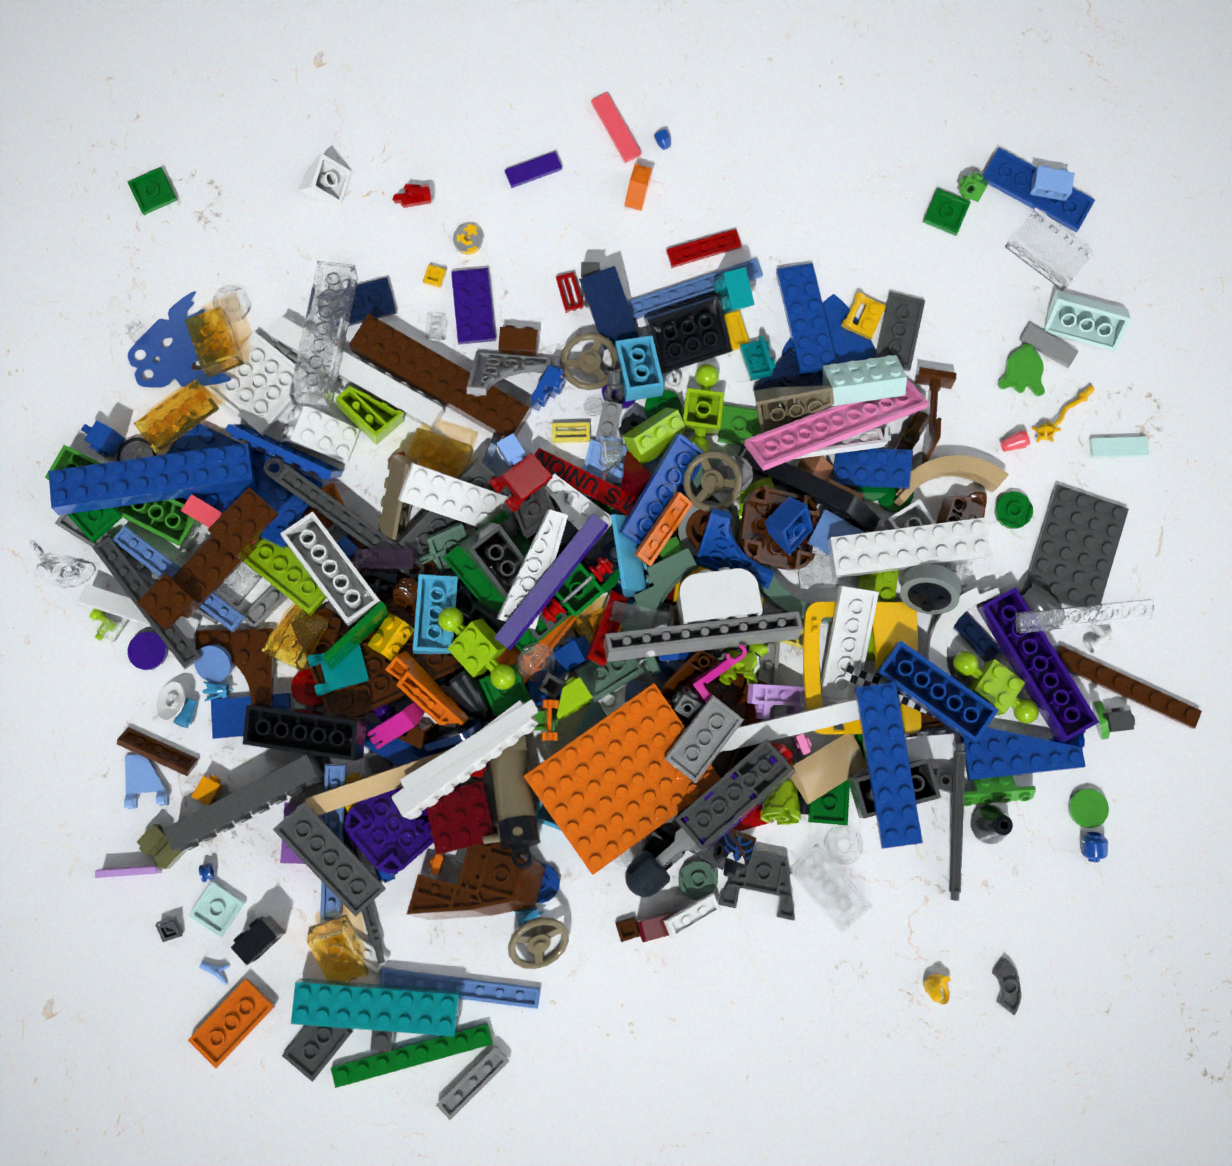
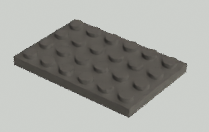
M1058 484L1055 485L1024 587L1031 583L1037 584L1048 591L1058 603L1092 615H1098L1129 509Z

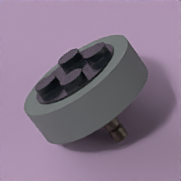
M920 564L909 568L904 573L900 597L908 607L925 614L947 613L953 610L959 603L961 581L953 571L946 567L935 564Z

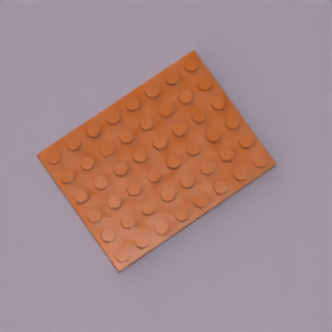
M652 683L523 775L592 875L689 806L721 779L710 764L697 783H694L664 759L686 728L655 683Z

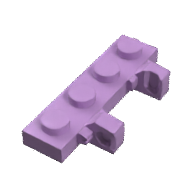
M749 683L747 703L755 704L756 718L769 720L770 708L773 705H786V708H788L787 715L801 712L803 706H806L804 686Z

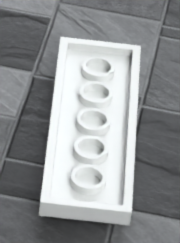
M412 462L398 498L402 502L479 528L502 510L510 518L513 514L512 510L505 503L506 499L509 498L508 496Z
M840 585L820 684L822 701L841 703L856 699L855 688L860 686L845 680L844 676L848 665L864 670L879 592Z

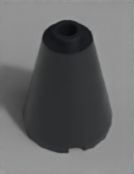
M466 669L446 681L447 686L444 684L440 686L442 691L473 719L481 718L483 720L490 715L488 711L491 708L478 676L472 677Z
M984 805L974 811L970 827L975 837L981 842L996 844L1004 840L1012 831L1013 822L1000 807Z

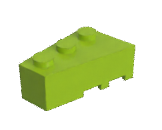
M351 386L336 397L337 407L376 445L404 422V412L397 411L383 402H378L372 399L371 396Z

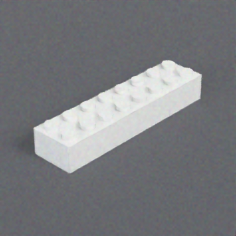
M985 517L830 537L827 541L833 579L904 570L920 564L943 565L981 560L991 556Z

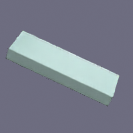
M1148 437L1091 438V458L1148 456Z

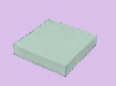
M211 881L188 916L222 938L246 902L216 882Z

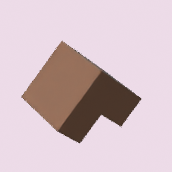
M823 456L801 458L797 468L825 481H828L834 468Z

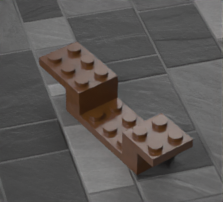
M248 487L210 526L208 531L212 536L173 577L164 574L141 597L137 604L165 630H168L181 616L189 619L257 548L252 542L279 514Z

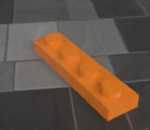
M681 492L674 494L634 553L647 566L653 564L693 505Z

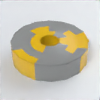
M461 225L455 230L453 235L454 246L462 254H474L482 247L481 231L474 225ZM467 237L471 238L470 241H465Z

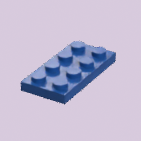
M866 449L836 453L833 480L849 487L910 489L913 450Z

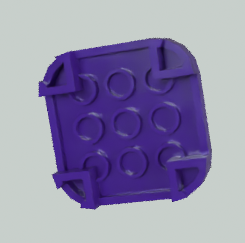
M404 787L358 802L347 813L344 821L345 831L349 838L378 871L385 874H394L405 869L406 866L434 843L433 837L430 836L431 827L427 809H424L419 817L410 820L401 815L391 797Z

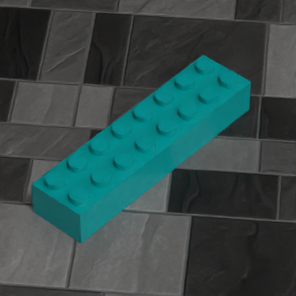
M299 978L295 982L291 1024L454 1037L457 1028L460 991Z

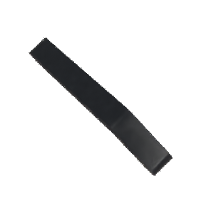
M744 444L737 456L743 457L750 463L752 472L765 478L770 477L773 482L800 495L806 494L811 496L810 499L840 513L849 523L866 533L874 532L881 520L856 495L787 462L763 471Z

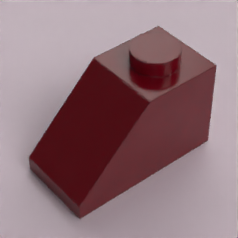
M628 451L623 462L620 485L625 493L634 498L642 493L652 475Z

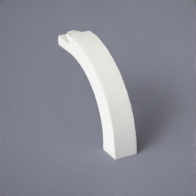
M977 587L960 595L959 603L953 610L939 614L927 638L925 658L950 675L947 664V644L955 623L974 605L1001 595L998 588L992 590L991 587L980 590L981 594H979Z

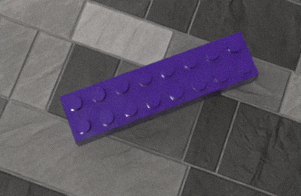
M1016 587L977 609L1015 673L1025 682L1024 687L1038 705L1040 714L1059 743L1065 742L1099 723Z

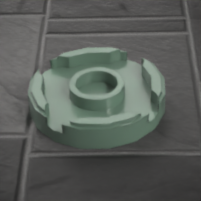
M701 860L685 864L678 876L679 887L682 893L693 900H699L709 893H714L718 884L714 868Z

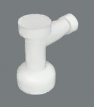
M1096 620L1092 621L1089 625L1093 627L1099 637L1096 639L1089 638L1084 641L1086 649L1092 654L1099 650V645L1108 639L1112 640L1114 638L1113 632L1108 628L1103 630Z

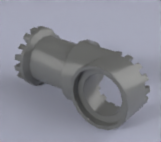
M618 365L614 366V368L613 366L605 368L608 384L604 396L607 401L620 403L623 400L622 398H624V383L621 381L620 375L622 369ZM616 390L617 395L615 399H612L611 394Z

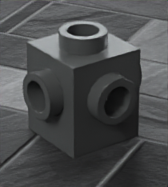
M683 686L680 692L677 691L672 698L675 713L691 720L695 718L704 706L703 698L692 688L687 689Z

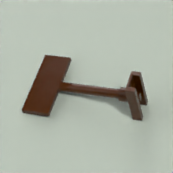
M919 367L918 375L915 376L916 384L928 385L931 391L929 435L923 445L922 464L929 460L941 436L942 418H937L938 391L941 388L952 389L957 377L955 372Z

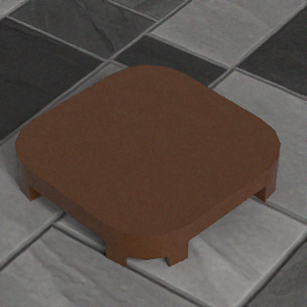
M761 486L750 491L745 497L738 540L740 549L760 565L788 571H796L806 567L813 561L815 553H812L813 546L807 544L811 533L788 555L768 534L765 521L790 496L808 506L814 529L816 518L820 516V509L816 508L815 503L810 499L811 496L772 489L770 486Z

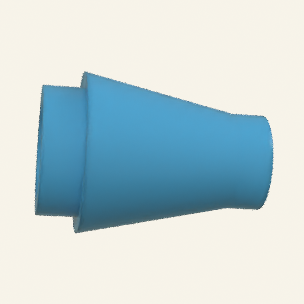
M186 698L181 712L175 717L173 723L188 729L189 725H192L198 702Z

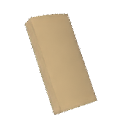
M844 734L793 765L792 768L795 774L790 778L808 805L864 770L867 766L853 734Z

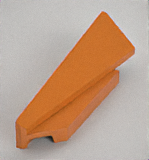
M407 651L396 655L385 669L400 680L396 685L439 725H462L469 719Z

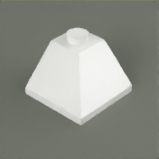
M321 153L304 173L299 191L313 199L341 205L351 171Z

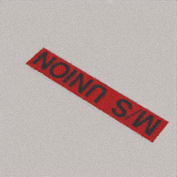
M539 447L534 454L551 476L556 474L574 489L627 516L638 500V497L631 498L622 489Z

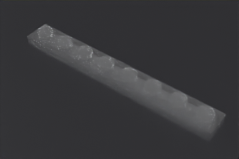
M1144 599L1017 612L1016 632L1027 633L1154 619V600Z

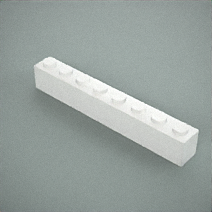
M519 700L517 703L511 706L508 710H506L504 713H502L500 716H498L484 728L491 725L500 718L504 717L505 715L509 714L510 712L514 711L518 707L522 706L524 703ZM531 716L408 792H405L404 788H402L391 797L401 815L410 820L419 817L424 809L435 805L440 797L451 793L459 783L467 781L473 772L483 769L489 760L499 757L505 748L515 745L524 734L531 733L538 722L534 716Z

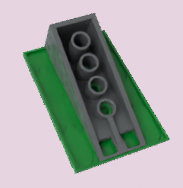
M504 510L442 557L481 604L497 613L500 612L532 544L523 535L518 526V534L510 538L500 525L510 519ZM554 595V596L552 597V598H554L557 602L559 601V599L556 597V595ZM550 600L545 607H549L552 601ZM565 606L561 607L566 613H559L555 616V623L552 620L548 622L540 613L536 629L528 628L515 644L522 654L572 615Z

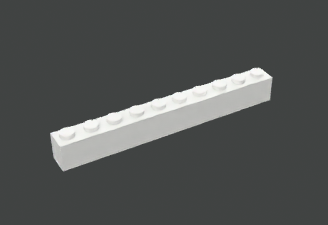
M280 316L269 334L273 341L281 343L287 349H291L292 352L341 378L343 381L380 402L387 404L389 407L404 412L405 416L434 431L445 413L440 402L435 399L431 401L425 398L426 395L419 390L413 391L409 389L410 386L407 383L395 381L394 377L387 372H379L375 365L369 362L365 364L359 356L353 353L349 355L340 345L336 344L333 346L327 338L322 335L319 337L314 335V332L306 326L303 328L298 326V323L292 318L288 317L286 319Z

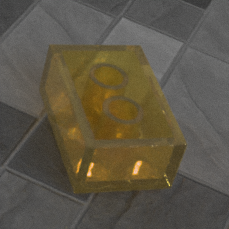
M221 306L185 320L201 370L209 378L245 364L229 317Z
M417 427L407 457L419 459L418 465L457 478L468 467L473 448L470 444Z

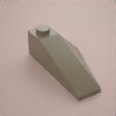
M832 386L772 387L754 391L761 434L799 420L809 414H815L834 404Z

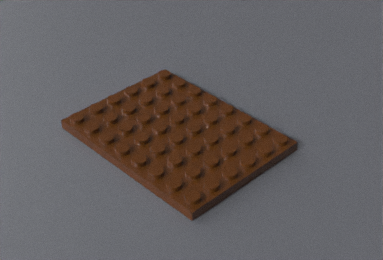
M433 560L423 564L425 569L423 575H439ZM418 565L414 566L409 571L413 575L418 574L420 567ZM402 572L399 573V579L407 577ZM393 590L382 591L379 596L376 595L380 602L382 601L386 605L388 614L390 613L404 620L412 628H415L417 600L413 605L401 606L394 601ZM323 608L314 612L311 616L308 615L291 623L316 685L326 683L322 666L319 664L310 667L307 656L326 653L350 630L340 616ZM381 624L360 643L369 681L322 695L321 698L327 713L361 717L406 696L396 685L400 680L385 670L391 663V660L368 646V643ZM414 631L398 653L407 651L435 682L464 669L452 653L414 654ZM454 632V640H455L458 636H457L456 633Z

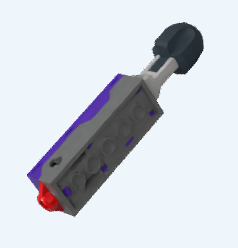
M765 739L675 819L681 828L675 834V841L656 858L649 851L644 850L631 861L625 873V881L629 890L637 896H652L670 882V875L665 867L683 851H693L697 847L704 853L707 852L795 774L792 768V752L784 744L770 743Z

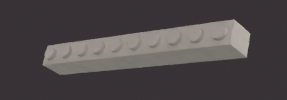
M799 611L609 633L605 634L604 650L607 662L736 647L739 646V643L752 645L799 639L803 626Z

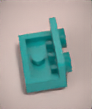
M763 335L759 336L758 341L740 345L739 349L750 381L772 376L775 361L773 357L770 358L769 343L764 340Z

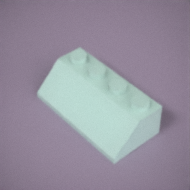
M1056 290L1048 309L1043 331L1116 351L1131 317L1128 309Z

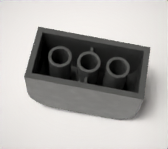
M930 758L909 762L916 804L941 798ZM869 773L848 779L858 817L865 819L876 816Z

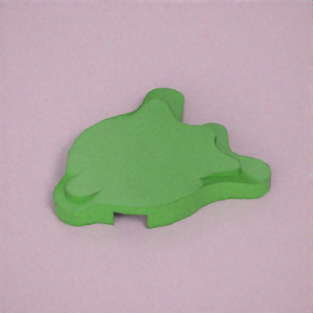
M1024 344L1008 358L1005 366V375L998 382L1000 389L1012 387L1018 393H1023L1025 388L1029 387L1037 397L1045 393L1041 382L1044 364L1032 345Z

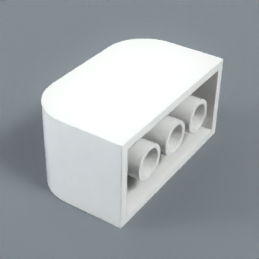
M723 567L713 572L701 570L697 574L690 575L682 582L677 597L680 625L761 616L763 612L756 578L749 571L740 568L730 569L729 567Z

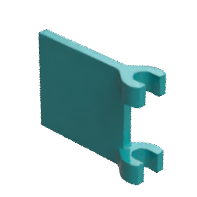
M360 644L333 670L327 666L322 657L325 653L307 656L310 667L319 664L322 666L326 683L314 686L317 696L369 681Z

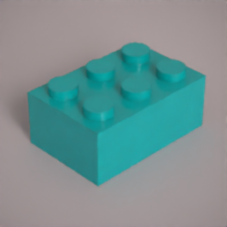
M746 267L724 272L714 278L713 288L715 293L718 292L723 314L755 305Z

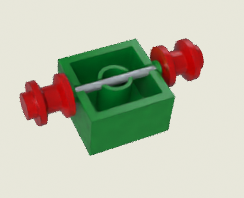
M599 557L598 564L595 567H588L592 572L589 574L582 564L579 563L555 595L559 601L557 602L552 598V604L549 607H545L541 614L548 622L552 620L555 623V616L559 613H566L561 607L565 606L576 618L605 592L595 579L597 578L602 582V576L606 572L609 574L613 572L611 570L613 565L606 557L603 560Z

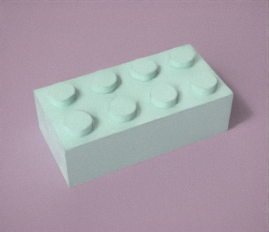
M897 355L823 366L822 384L823 386H832L834 404L831 406L906 395L907 376Z

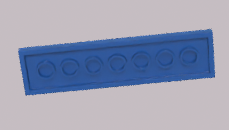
M896 683L856 687L855 694L881 849L921 844L923 840Z

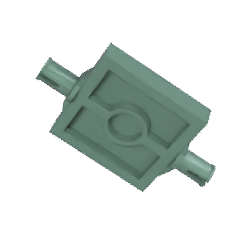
M459 522L425 537L429 546V553L419 557L421 564L423 565L433 560L440 573L451 569L442 557L470 536L465 532L463 524Z

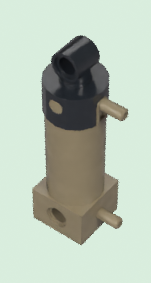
M525 734L518 739L515 745L505 748L499 757L490 760L498 817V834L483 836L484 844L500 842V848L512 849V861L519 870H527L532 866L533 857L530 847L540 843L533 791L523 776L530 771L527 735ZM519 855H527V861L525 863L517 862Z

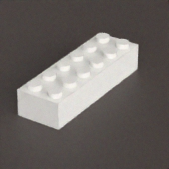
M311 512L280 533L285 543L349 629L380 602L314 512Z

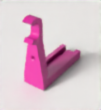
M739 643V648L742 649V652L738 656L732 658L729 653L725 652V660L692 680L694 687L705 702L711 697V693L704 683L708 684L746 656V648L743 644Z
M413 703L369 730L366 735L369 737L376 732L369 739L374 745L378 743L375 747L379 749L415 727L425 711L416 703Z

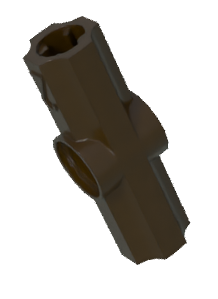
M923 411L915 412L894 449L913 450L929 423L928 414ZM906 435L912 436L913 442L908 441Z

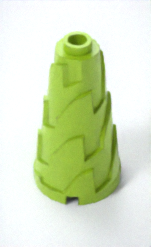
M791 778L763 801L761 819L772 824L773 819L777 821V825H792L799 823V820L801 821L798 789Z

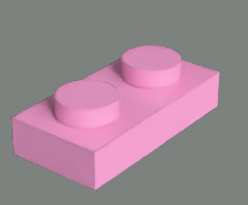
M800 734L791 738L798 756L811 752L810 748L812 745L808 736L805 737L804 734Z

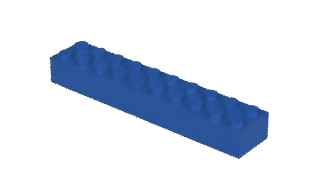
M248 443L48 471L51 508L57 515L190 497L191 494L198 496L256 487L252 451Z

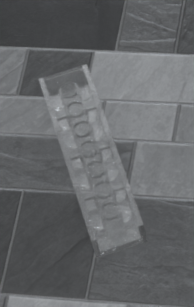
M326 261L317 262L289 392L293 405L332 410L358 281L355 265Z

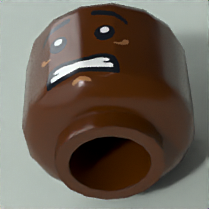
M412 577L399 579L392 591L394 601L401 606L413 605L417 600L418 581Z

